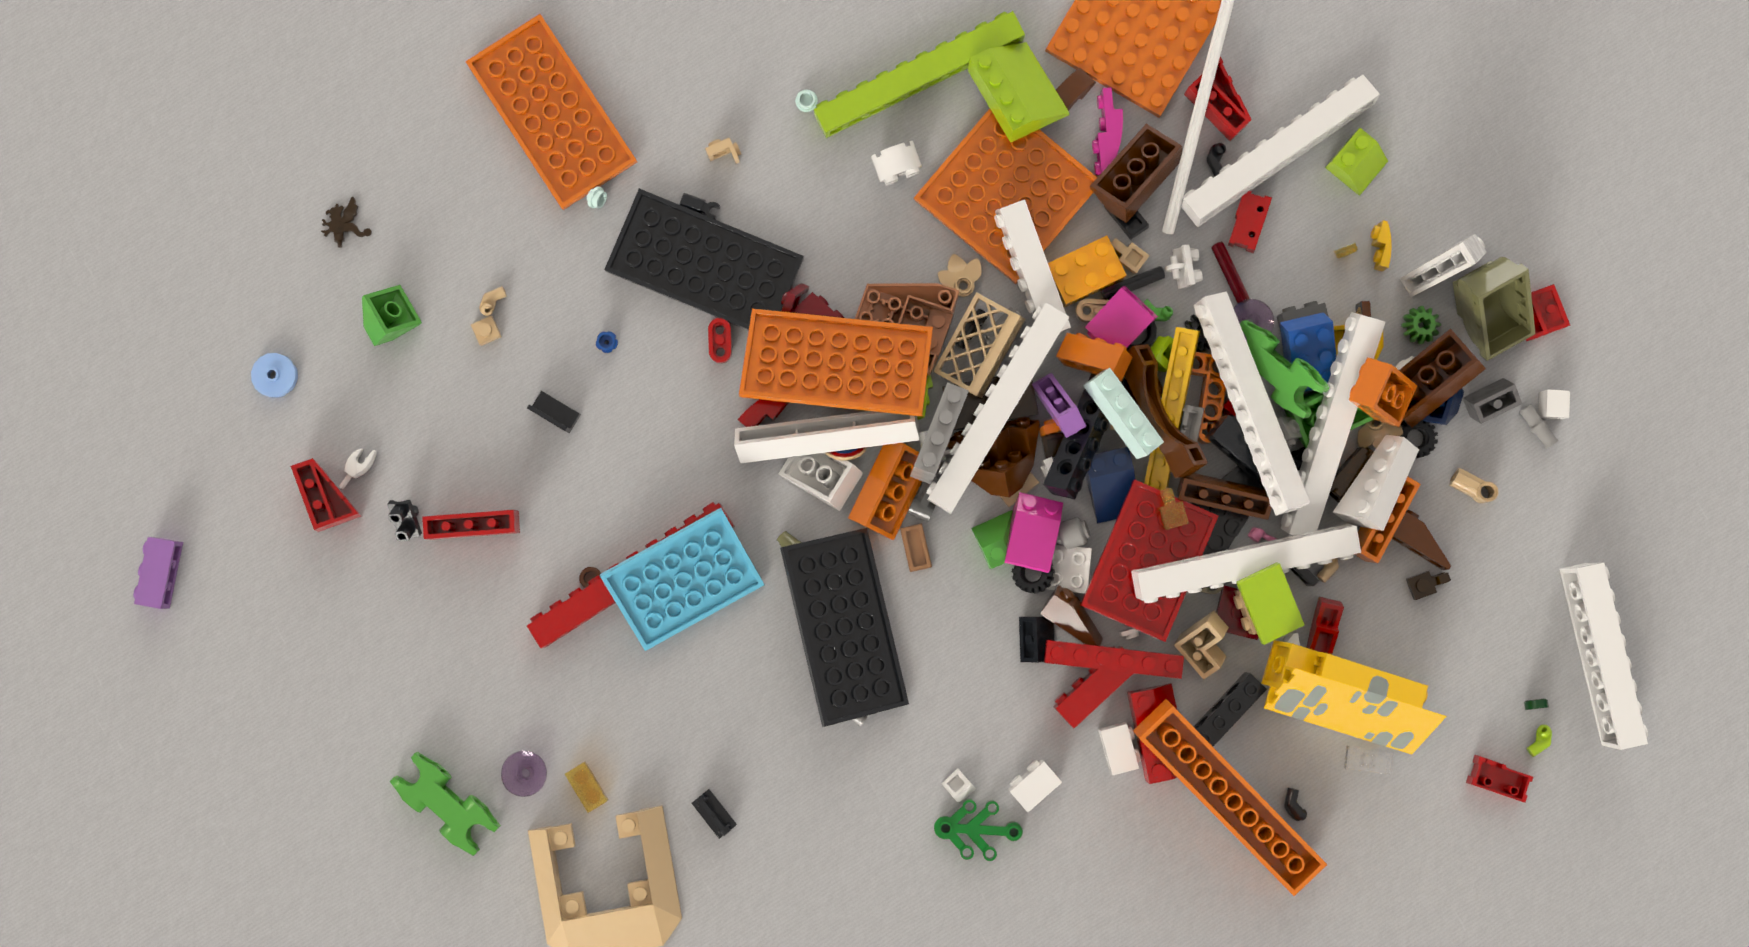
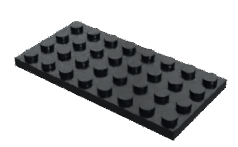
M639 188L604 270L714 317L727 320L729 323L749 331L752 309L782 311V297L785 292L791 290L804 256Z
M863 528L781 547L782 559L822 727L908 705L909 701L868 529Z

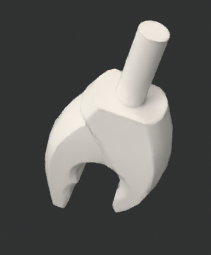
M360 448L348 457L344 468L347 475L339 485L341 489L346 487L352 477L357 479L372 467L377 453L376 450H372L363 463H359L358 459L364 449Z

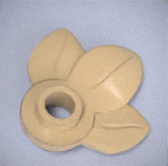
M952 254L948 261V270L938 272L939 281L942 285L959 290L960 297H967L972 294L975 287L974 283L981 276V263L976 258L966 264L961 257ZM964 282L967 284L968 287L967 289L962 290L960 289L959 284Z
M1376 420L1365 423V426L1359 430L1358 445L1364 448L1373 445L1377 448L1385 435H1403L1401 425L1400 427H1395L1383 422L1379 426H1374Z

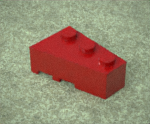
M1220 56L1205 117L1231 141L1252 119L1240 95L1237 94L1232 84L1233 80L1228 75ZM1202 75L1184 93L1194 105Z

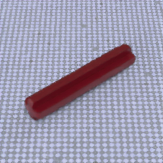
M1221 241L1214 244L1211 249L1237 303L1240 305L1249 301V295L1224 243Z

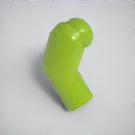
M1545 724L1537 728L1535 742L1526 748L1532 757H1535L1551 745V728Z

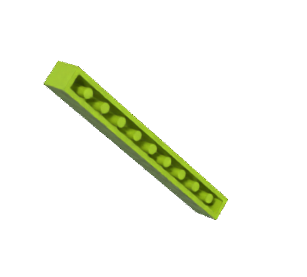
M1014 11L1010 13L1002 12L994 18L995 20L989 23L986 21L975 27V30L969 33L964 31L949 43L947 41L939 43L933 51H923L916 55V59L910 62L903 61L896 65V69L890 72L887 70L877 74L876 79L870 82L867 80L860 82L856 85V89L849 92L848 90L842 91L836 95L835 99L829 102L824 100L818 103L813 110L823 134L828 138L968 69L969 59L974 55L990 48L1022 42L1025 33Z

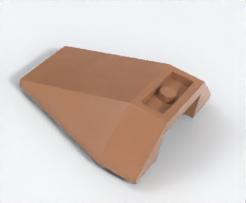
M939 283L867 284L855 319L933 327L927 374L930 376L941 354L954 317L960 291Z

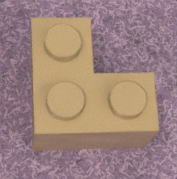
M1213 610L1183 631L1177 638L1174 646L1197 673L1205 679L1220 669L1227 657L1216 643L1223 639L1229 627Z

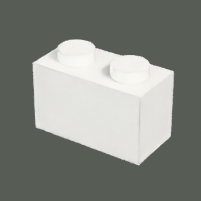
M1122 722L1098 729L1111 775L1139 769L1138 762H1141L1138 749H1134L1132 744L1135 736L1131 726L1128 727L1126 723Z
M1043 760L1032 762L1026 768L1028 772L1022 777L1018 775L1009 783L1011 787L1008 790L1027 812L1032 810L1062 783Z

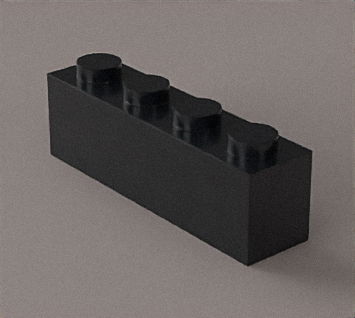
M1221 416L1205 438L1263 486L1236 416Z

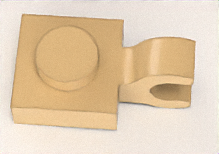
M1116 238L1111 242L1116 254L1121 256L1119 258L1121 264L1133 274L1139 271L1150 256L1132 242L1128 247Z

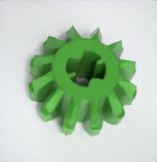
M1419 306L1417 310L1412 308L1409 310V314L1403 316L1406 322L1402 323L1401 327L1407 328L1403 335H1411L1410 342L1417 340L1418 344L1421 345L1424 344L1425 340L1431 342L1433 341V336L1439 335V331L1436 328L1440 327L1441 323L1435 321L1439 317L1438 314L1431 315L1433 308H1428L1425 311L1424 306ZM1422 322L1424 327L1419 328L1418 324Z

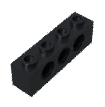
M1244 672L1193 727L1214 746L1259 699L1267 688L1251 673Z

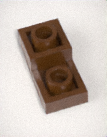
M1078 68L1056 91L1069 111L1078 99L1082 100L1096 82L1081 68Z

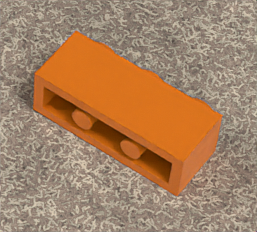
M1067 333L1056 355L1064 366L1096 375L1111 368L1119 381H1122L1133 358L1128 353L1127 348L1120 343L1109 344L1101 338H1095L1094 340L1081 333H1076V335Z

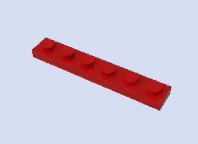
M1046 640L1044 663L1178 679H1182L1184 656L1053 640Z

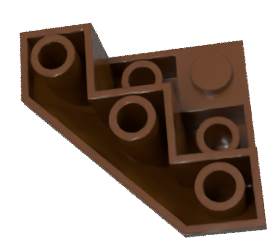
M1021 417L1007 421L971 481L990 495L1009 498L1022 489L1034 466L1040 427L1039 420ZM963 431L954 433V436L950 438L947 445L950 450L953 449L956 442L962 443L965 438L962 435Z

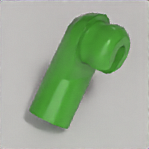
M1148 299L1143 302L1158 316L1154 321L1165 322L1170 320L1173 315V309L1170 306L1155 308Z

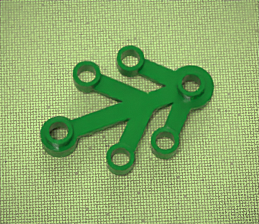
M972 799L965 800L962 807L951 817L942 816L936 820L934 824L935 834L941 839H950L960 851L961 857L965 860H969L974 856V850L970 845H965L957 833L967 834L983 852V856L987 861H993L997 856V852L980 835L1006 836L1011 841H1017L1023 834L1020 824L1014 821L1007 823L1006 826L980 825L990 815L998 813L999 805L993 800L988 801L985 808L967 824L957 823L967 813L972 814L975 812L976 803ZM968 802L973 803L974 807L972 810L965 809V805ZM990 804H995L996 810L990 812L988 810V806ZM948 824L950 826L949 831L943 832L941 830L942 825ZM1016 828L1018 830L1017 835L1011 836L1010 830ZM964 849H970L971 854L969 856H964ZM987 850L994 851V855L990 858L985 853Z

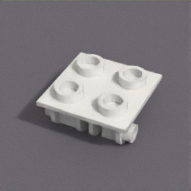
M1055 545L1052 559V567L1055 569V573H1053L1054 581H1051V586L1046 589L1055 590L1060 585L1072 592L1085 593L1089 585L1092 548L1076 547L1068 550L1064 546Z

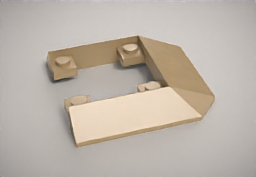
M663 805L615 816L619 839L641 835L648 876L646 880L627 884L631 906L587 914L584 891L563 895L555 851L576 846L572 823L528 830L546 941L549 946H664L681 921L682 914Z

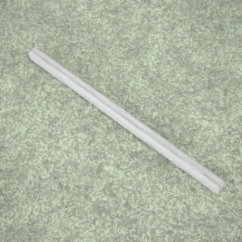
M1235 0L1221 1L1162 232L1166 234H1174Z

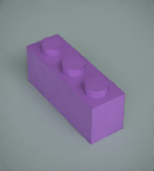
M1052 373L1032 384L1041 403L1066 438L1086 427L1078 408Z
M158 537L147 538L143 545V562L138 569L139 582L133 593L135 598L134 604L158 609H170L183 542Z

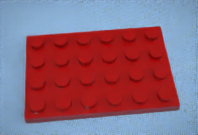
M1134 479L1080 606L1166 642L1187 591L1180 592L1178 597L1166 598V596L1158 597L1156 602L1144 603V601L1136 598L1131 571L1202 556L1218 515L1186 501L1179 500L1177 497Z

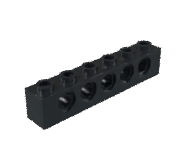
M1091 373L1088 381L1094 378L1096 374ZM1123 377L1120 382L1125 388L1126 379ZM1084 389L1077 405L1086 427L1067 438L1064 435L1043 483L1051 494L1074 500L1082 489L1083 480L1091 468L1092 459L1095 452L1099 449L1100 441L1108 428L1109 422L1086 389Z

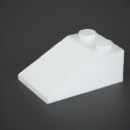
M826 453L788 457L778 473L781 477L838 511L842 509L863 474L861 470L849 461L833 459Z

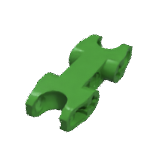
M1248 320L1241 321V329L1247 337V344L1259 374L1275 387L1271 398L1282 408L1302 418H1309L1312 411L1304 401V391L1307 387H1310L1319 393H1326L1330 388L1326 381L1306 361L1296 358L1291 364L1275 350L1280 341L1270 331Z
M419 752L414 753L411 759L420 771L418 781L410 783L402 777L395 776L390 780V783L402 800L413 810L421 813L427 806L440 817L445 824L439 831L452 845L459 847L472 856L476 855L480 849L471 837L473 825L480 824L493 832L497 831L501 825L488 807L477 797L469 795L463 801L448 788L446 784L452 777L439 763L432 761Z

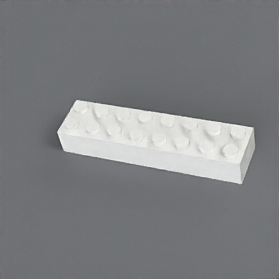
M1583 563L1559 569L1602 746L1623 750L1648 744V730L1643 724L1641 717L1643 710L1637 700L1636 682L1631 676L1630 669L1632 664L1626 655V639L1621 634L1619 626L1621 619L1619 613L1615 610V594L1610 589L1608 581L1610 573L1604 563Z

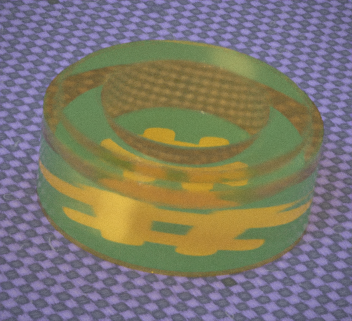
M1356 242L1334 250L1336 258L1339 259L1357 252Z

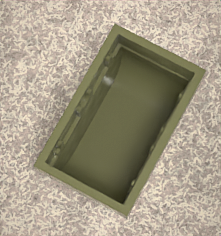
M1499 257L1452 282L1457 314L1463 319L1470 339L1479 349L1480 356L1486 361L1535 334L1529 269L1522 263L1517 265L1506 257Z

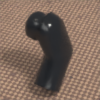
M1223 143L1214 144L1206 158L1214 177L1220 174L1219 171L1223 168L1220 163L1223 153L1226 152V146Z
M1288 787L1284 808L1292 819L1303 821L1307 817V811L1302 809L1297 803L1299 790Z

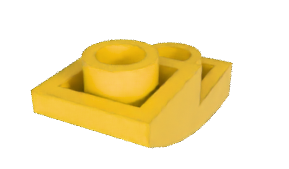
M1385 220L1378 223L1377 226L1374 225L1370 238L1373 239L1371 246L1379 248L1375 251L1373 262H1375L1374 269L1381 272L1389 268L1392 251L1390 227L1388 221Z

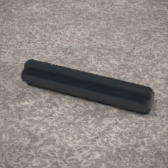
M1158 266L1103 288L1101 290L1104 300H1110L1123 286H1126L1130 291H1134L1164 279L1165 272L1161 266Z

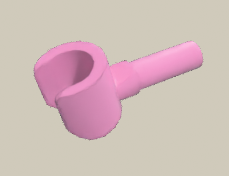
M1254 527L1248 533V537L1257 543L1261 538L1267 541L1277 539L1265 533L1261 528Z

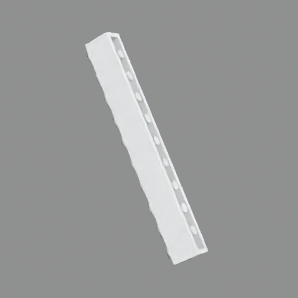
M1364 75L1357 79L1355 77L1351 78L1340 91L1334 90L1326 97L1327 100L1321 104L1319 102L1315 103L1305 115L1302 116L1300 114L1291 121V125L1286 128H1279L1269 140L1264 139L1260 141L1252 152L1249 153L1247 151L1243 153L1236 163L1224 166L1219 171L1220 174L1214 178L1212 176L1208 177L1197 190L1191 189L1183 196L1181 208L1193 223L1199 227L1241 198L1245 193L1254 189L1376 104L1380 93Z
M1227 291L1203 297L1193 305L1195 314L1200 321L1204 337L1207 339L1212 357L1220 372V378L1224 382L1228 398L1233 405L1236 419L1242 428L1245 442L1251 451L1253 462L1258 469L1262 485L1267 492L1270 506L1273 508L1276 516L1297 510L1309 504L1310 501Z
M1045 303L1043 308L1038 306L1032 316L1035 319L1032 327L1026 326L1020 336L1024 340L1019 347L1015 345L1008 356L1012 358L1009 365L1003 364L997 374L1000 378L997 385L991 384L985 396L989 397L984 405L979 404L973 414L977 417L974 423L970 424L968 422L962 432V435L965 436L962 443L956 442L950 452L953 455L950 463L944 462L938 472L941 475L937 483L933 481L926 492L930 495L927 499L928 501L950 514L1069 319L1068 315Z
M1351 312L1350 317L1345 322V333L1343 339L1338 344V354L1330 369L1331 376L1327 383L1330 388L1326 393L1323 392L1324 397L1317 409V419L1314 427L1310 430V440L1302 454L1303 462L1298 471L1310 503L1297 510L1287 512L1282 516L1281 529L1288 534L1298 535L1317 531L1358 408L1349 401L1350 391L1356 384L1360 368L1365 364L1367 357L1374 359L1386 323L1385 321Z
M1344 524L1131 571L1136 598L1144 601V603H1152L1158 601V597L1174 598L1180 596V592L1184 591L1197 593L1201 592L1203 587L1220 588L1224 586L1225 582L1232 581V584H1237L1236 581L1276 562L1280 563L1283 573H1287L1289 568L1306 569L1311 567L1310 564L1316 562L1320 565L1332 563L1334 558H1339L1340 560L1351 559L1353 554L1361 553L1357 526Z

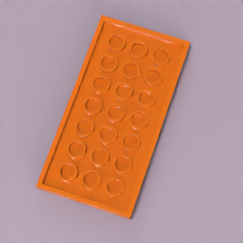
M538 14L465 61L562 210L588 195L591 189L602 186L637 163L636 158L541 14Z
M752 309L739 396L752 399L922 416L933 327Z

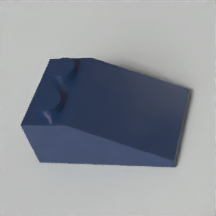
M1128 447L1095 454L1091 462V468L1086 473V481L1097 524L1117 519L1133 480H1136Z

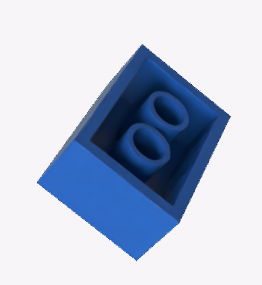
M1323 312L1280 322L1283 357L1291 364L1296 358L1306 361L1328 383L1331 376V365L1336 360L1333 321ZM1310 387L1305 389V391L1313 390Z

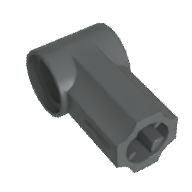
M934 477L933 481L937 483L939 478ZM923 482L918 495H915L908 514L928 522L936 505L927 500L930 495L926 492L931 484Z

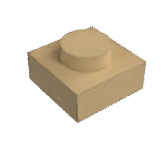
M493 316L471 324L481 346L502 337Z

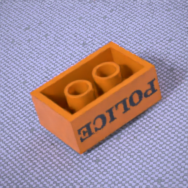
M1367 357L1365 364L1360 368L1356 384L1351 388L1349 401L1374 420L1400 427L1417 385L1393 365Z

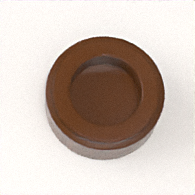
M595 567L583 569L579 575L581 585L584 588L588 587L589 584L587 582L598 575L600 576L601 572Z

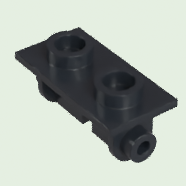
M710 789L691 803L719 839L737 825Z

